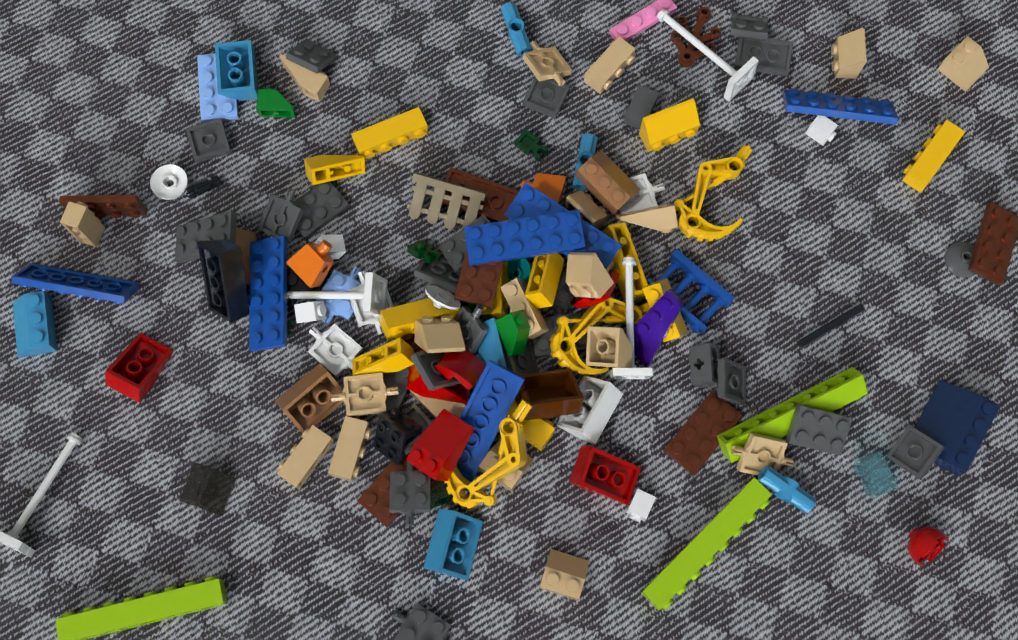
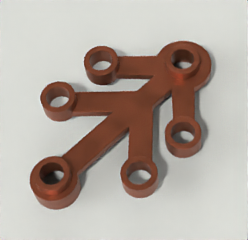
M708 7L698 9L696 14L697 23L693 33H691L687 26V18L685 16L677 18L676 22L702 43L712 39L717 40L721 35L720 28L713 27L709 33L699 36L704 23L708 22L711 16V11ZM675 30L671 33L670 40L679 51L678 62L682 67H690L695 63L696 58L705 54L700 50L694 51L695 46L688 40L686 49L681 41L682 35ZM713 42L705 44L707 47H712L713 52L715 51L716 46Z

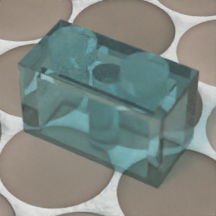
M881 451L854 462L855 473L858 477H861L864 483L863 489L871 499L899 488Z

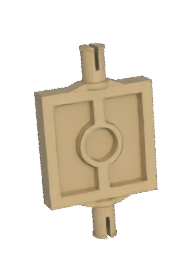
M532 41L530 46L533 51L525 52L522 59L539 82L554 79L559 86L564 85L565 80L562 77L571 75L572 69L556 47L541 48L536 41Z
M383 372L343 377V393L331 394V401H344L348 417L383 413L387 411V396L399 395L398 386L386 388Z
M750 433L743 448L732 446L733 449H731L732 454L741 456L736 468L739 472L758 475L765 466H770L777 471L781 465L791 467V463H794L793 458L784 457L788 443L782 439Z

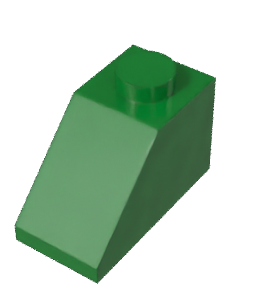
M258 89L256 110L259 117L296 118L293 106L276 89Z
M524 311L511 312L497 319L495 324L508 356L512 357L524 353L530 331V325Z

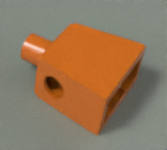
M536 173L534 182L523 180L521 188L526 182L559 204L565 187L566 176Z
M323 240L320 245L308 243L286 263L310 288L320 287L334 263L333 259L327 254L331 250L332 245L326 240Z

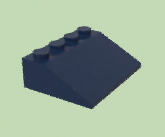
M939 380L914 428L944 446V450L934 463L952 474L960 476L967 472L1000 405L980 394Z

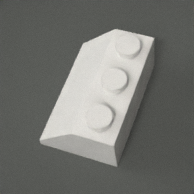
M584 375L579 383V388L584 396L580 412L560 416L556 425L583 441L596 444L623 393L611 382Z

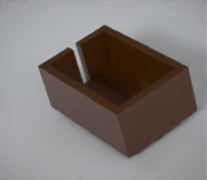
M571 368L520 375L525 380L515 401L517 404H520L522 400H525L533 406L524 421L580 412L584 396Z

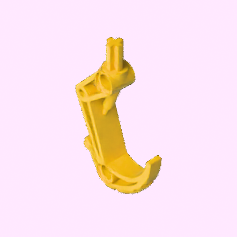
M743 145L736 156L700 164L693 194L684 200L677 199L674 202L675 211H678L680 217L678 228L686 235V238L695 237L696 241L702 242L703 239H706L707 242L713 241V239L719 240L734 232L742 224L743 219L740 218L729 226H715L707 222L699 214L707 189L712 186L716 187L726 180L736 179L745 167L744 162L753 151L750 149V146ZM730 166L736 167L737 170H732ZM692 199L691 208H689L684 203ZM693 221L697 226H691L688 222Z
M610 297L599 304L590 306L580 319H568L566 316L558 317L557 332L549 339L551 341L550 354L553 358H558L557 364L562 368H571L572 372L580 375H594L609 371L608 367L595 369L584 364L578 356L575 343L587 332L588 326H594L597 322H604L605 324L623 323L626 325V303ZM648 302L640 306L634 305V324L650 309ZM568 323H575L574 326L571 329H569ZM562 341H565L567 344L565 351L561 349Z
M522 400L513 415L509 414L507 418L500 422L501 442L498 450L500 455L497 464L472 483L462 476L456 465L449 480L444 481L448 485L446 490L449 495H453V502L456 505L459 504L467 507V509L474 508L481 502H484L487 506L495 505L497 498L494 496L497 482L526 464L527 452L523 420L533 407L529 402ZM511 422L514 424V430L512 432H510L509 430V424ZM492 485L490 495L484 492V489ZM466 489L470 492L469 498L465 495Z

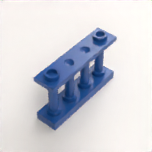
M676 249L669 259L671 265L656 281L669 278L677 269H680L685 273V278L672 290L677 296L691 281L696 282L700 286L697 293L684 307L682 306L680 312L682 318L690 325V328L695 333L703 335L708 328L704 323L720 306H724L727 309L735 297ZM650 278L647 279L648 285L654 282ZM705 294H710L715 301L697 319L689 311Z

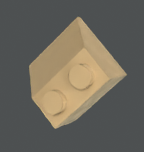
M864 28L839 36L835 43L832 44L831 55H834L832 71H835V78L857 79L867 62Z
M967 36L944 59L938 70L966 92L989 68L982 47Z
M578 191L566 197L565 208L569 211L579 210L581 219L593 227L599 229L606 223L607 212L603 207H598L589 194Z
M570 252L568 254L566 283L570 288V292L575 297L601 298L614 282L596 253Z
M425 316L422 319L415 320L414 342L427 353L465 351L460 324L453 317L441 316V319H434V317Z
M588 326L586 365L631 368L632 346L623 329Z
M501 438L490 449L479 465L481 472L485 473L498 463L500 455L498 450ZM527 455V462L524 466L502 478L497 483L512 492L534 459Z
M551 549L539 588L578 601L586 578L589 561Z

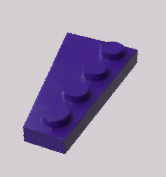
M671 289L666 291L634 325V354L646 368L651 366L655 354L658 353L663 339L666 338L671 324L674 323L684 304Z

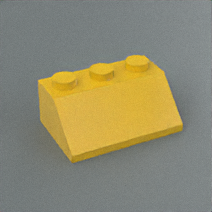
M694 98L642 119L639 135L648 152L658 151L665 145L676 144L685 137L691 138L697 134L700 122Z

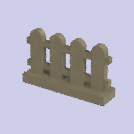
M417 172L413 174L412 181L417 182L411 188V190H414L412 203H408L407 208L410 209L409 216L412 219H417L421 216V213H425L430 224H435L439 218L445 219L444 225L447 229L455 228L457 223L463 224L462 229H464V227H467L477 219L479 209L483 210L484 205H481V202L487 200L488 192ZM428 185L433 186L434 191L429 190ZM446 190L452 192V195L445 194ZM426 194L432 195L429 209L423 208ZM468 196L470 200H464L463 197ZM444 199L450 201L447 214L440 213ZM462 204L468 206L465 219L458 218Z

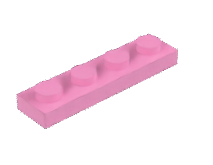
M657 0L609 29V34L614 40L619 36L623 40L628 41L658 23L657 15L662 9L668 10L670 12L669 15L677 11V6L672 0Z

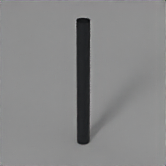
M858 304L797 341L798 345L801 348L862 312L864 306Z

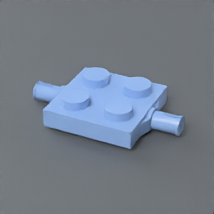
M354 266L350 275L342 274L334 269L322 291H347L358 287L361 283L356 278L361 269H357ZM316 299V301L324 300L327 319L322 320V322L329 325L334 315L349 321L354 313L350 299Z

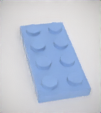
M215 53L197 55L202 123L219 118L222 121L238 120V100L218 94Z

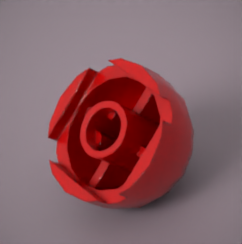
M932 526L922 527L921 529L915 528L908 535L910 540L907 543V549L910 557L922 567L925 565L923 561L927 558L929 562L932 561L944 549L946 545L943 542L944 540L949 541V537L938 528Z

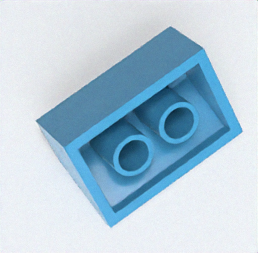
M245 40L215 44L218 94L240 101L257 99L256 53L252 41Z
M45 291L24 294L13 303L17 357L24 358L57 351L52 297Z
M491 318L483 322L488 331L477 349L478 353L474 355L486 365L489 360H492L507 368L495 318Z
M439 509L423 568L468 581L483 521L457 511Z

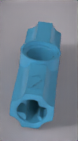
M506 3L501 7V12L508 29V36L512 40L517 56L523 57L525 52L532 51L524 29V22L520 18L516 4Z
M582 134L575 174L583 165L581 160H588L595 155L598 137L594 134ZM574 174L572 188L579 191L588 190Z
M765 466L758 474V481L774 491V495L779 499L793 504L804 513H809L814 508L816 498L801 489L795 480L781 475L770 466Z

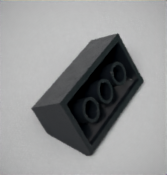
M229 240L197 242L209 310L230 323L249 315L250 302L247 297V284L244 277L245 269L242 264V250L240 246Z

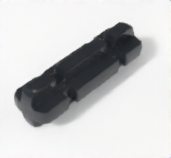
M215 175L211 177V180L206 179L195 184L193 188L192 186L187 188L185 192L188 198L192 199L196 197V194L201 195L212 190L214 186L216 188L222 185L219 176Z

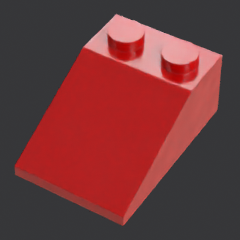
M140 332L105 371V385L140 402L157 380L173 354V349Z
M415 365L410 366L407 389L422 397L462 404L468 403L470 389H466L461 383L429 391Z
M443 409L415 441L406 461L434 480L448 481L475 428L450 411Z
M581 446L568 483L619 503L629 505L641 468L593 446Z

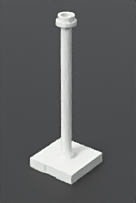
M662 9L657 15L661 23L665 21L732 76L728 81L724 98L728 102L732 100L753 79L759 60L753 56L744 66L736 71L670 17L668 10Z
M625 257L622 262V266H625L626 337L632 346V367L612 368L609 372L610 379H649L653 376V368H637L634 362L633 266L636 265L634 257Z
M366 272L364 291H287V299H364L363 312L379 318L380 310L386 309L388 280L373 272Z
M71 433L67 436L68 443L13 529L8 531L7 534L0 531V543L30 558L33 556L35 550L19 541L20 536L18 535L75 445L81 444L82 438L77 434Z

